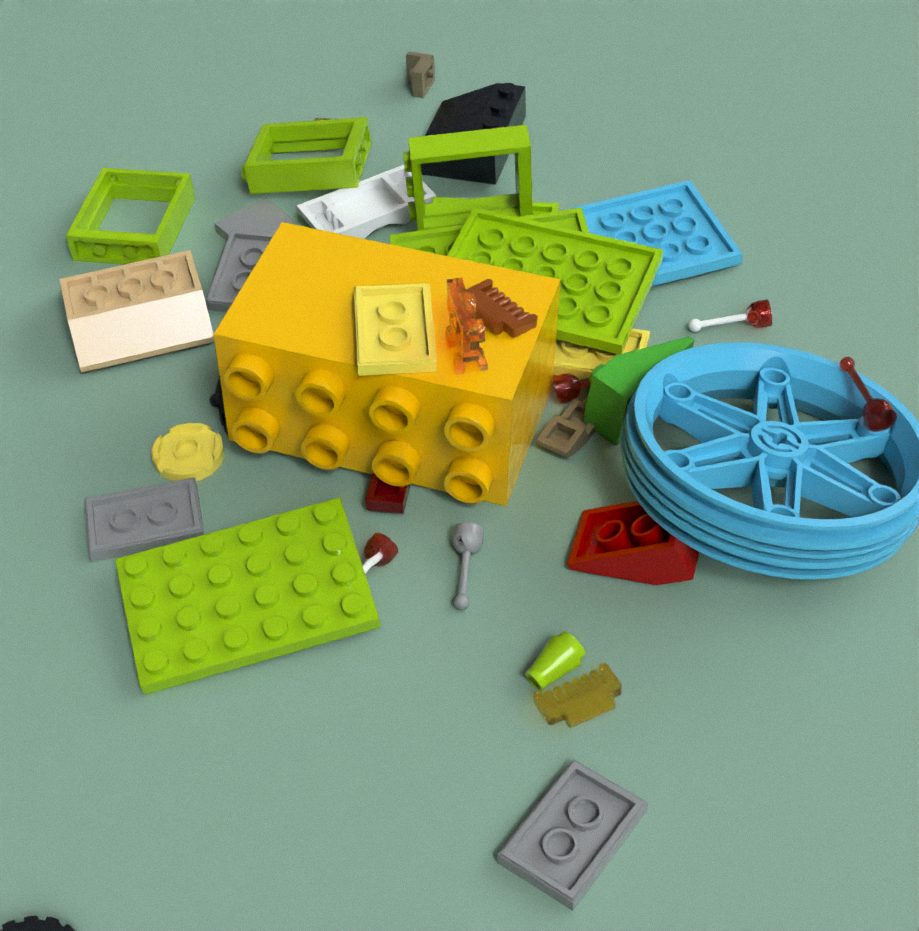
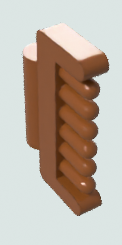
M486 279L466 289L464 310L495 335H499L504 330L511 337L515 338L537 326L538 316L524 312L523 307H518L516 302H511L510 297H505L503 292H499L497 287H493L491 279Z

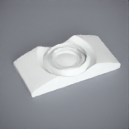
M404 165L360 181L358 188L339 189L297 205V212L311 228L365 239L373 231L379 230L388 224L406 225L410 222L408 202H413L414 197L407 196L405 178L412 177L411 172H405ZM423 182L424 203H432L433 197H436V194Z

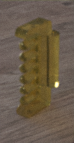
M606 663L599 665V673L596 670L590 672V677L596 685H594L587 674L581 676V681L587 689H585L578 678L572 679V685L578 693L575 692L569 682H564L562 687L569 697L565 695L559 686H555L553 689L559 701L550 690H546L544 694L540 691L534 693V704L549 725L565 720L567 726L572 728L616 708L613 698L622 694V684Z

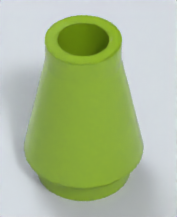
M562 631L558 636L552 635L533 665L525 672V677L533 687L543 691L548 685L581 666V659L586 655V652L580 642L570 633Z

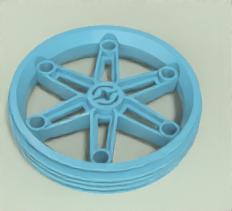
M730 342L693 347L665 358L648 371L628 404L621 436V454L625 478L631 492L648 515L663 529L681 542L713 559L750 572L774 577L810 580L844 577L871 569L891 558L918 527L919 422L896 397L864 375L832 360L797 349L761 343ZM716 399L754 400L752 413ZM767 408L778 409L780 422L766 421ZM796 409L825 421L799 422ZM660 416L663 421L678 426L702 443L681 450H668L664 452L654 439L653 423ZM867 457H878L896 481L898 492L891 487L877 483L848 463ZM751 486L754 507L737 502L712 489ZM770 486L785 487L784 505H773ZM800 498H806L852 518H800Z

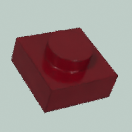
M373 473L365 500L366 509L369 511L404 514L410 484L399 487L392 486L380 480Z

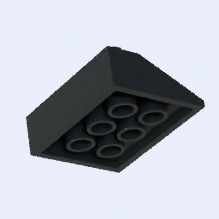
M495 83L444 100L425 136L522 125L526 117L525 86H518L513 83ZM509 154L421 164L422 175L496 185Z

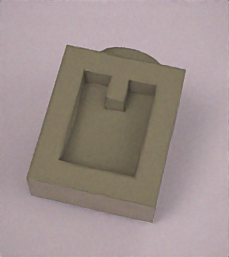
M408 52L406 54V68L409 84L412 85L413 97L424 98L435 81L434 55Z

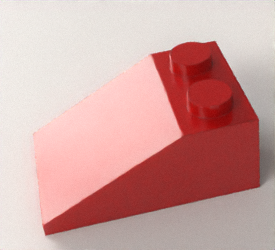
M638 501L584 510L567 565L570 570L652 585H662L693 580L699 551L675 538L653 520Z

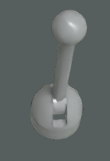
M462 522L453 528V547L458 553L462 554L459 593L454 598V606L459 610H464L469 606V598L466 596L470 555L478 552L483 544V528L471 522Z

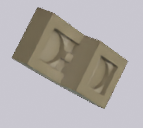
M574 398L561 417L555 414L537 437L536 444L566 458L579 451L596 432L594 425L583 422L586 409L584 402Z

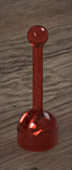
M851 357L842 358L840 368L849 373L867 402L864 405L862 414L868 428L873 432L889 428L897 419V413L892 405L884 399H873L854 369V360Z
M570 373L553 376L555 391L561 404L577 398L583 386L591 385L589 378L579 380V378Z

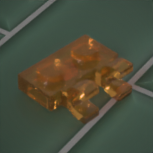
M462 277L447 279L449 325L446 328L445 338L448 348L457 346V351L453 358L456 374H465V365L471 361H477L479 370L486 371L488 370V363L484 350L479 346V343L485 342V329L482 319L475 318L476 301L473 292L467 293Z

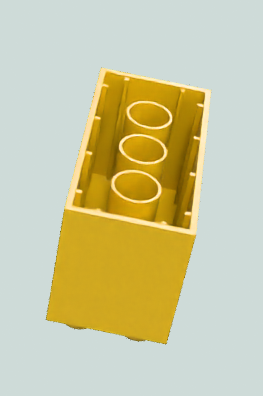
M281 222L213 334L229 441L236 442L245 450L253 453H266L271 450L304 458L312 465L325 470L342 467L368 474L374 473L380 480L392 486L399 487L414 484L448 492L453 498L464 503L475 504L486 501L507 506L553 387L561 279ZM486 279H491L493 287H497L499 292L505 294V297H510L511 302H516L518 307H523L524 312L538 316L537 326L515 338L511 337L504 330L499 335H495L464 310L466 289ZM430 283L437 372L358 376L354 287Z

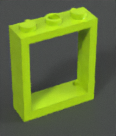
M368 117L263 124L258 136L255 137L252 150H249L246 163L242 165V178L244 182L248 183L250 194L358 188L372 146ZM344 149L342 156L270 161L273 153Z
M527 125L408 138L409 152H403L405 172H411L412 177L405 178L407 196L414 197L413 202H408L410 221H417L418 231L465 224L473 207L516 217L533 215L531 143ZM515 154L516 194L424 203L421 164Z
M102 168L66 234L72 260L125 265L169 255L195 200L190 173ZM115 198L170 202L155 234L98 230Z

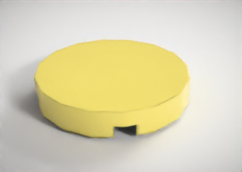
M185 423L170 428L168 434L163 438L160 435L155 440L151 449L154 468L161 477L172 482L194 477L196 481L202 480L212 475L221 466L225 456L220 434L218 432L216 434L210 426L201 423Z

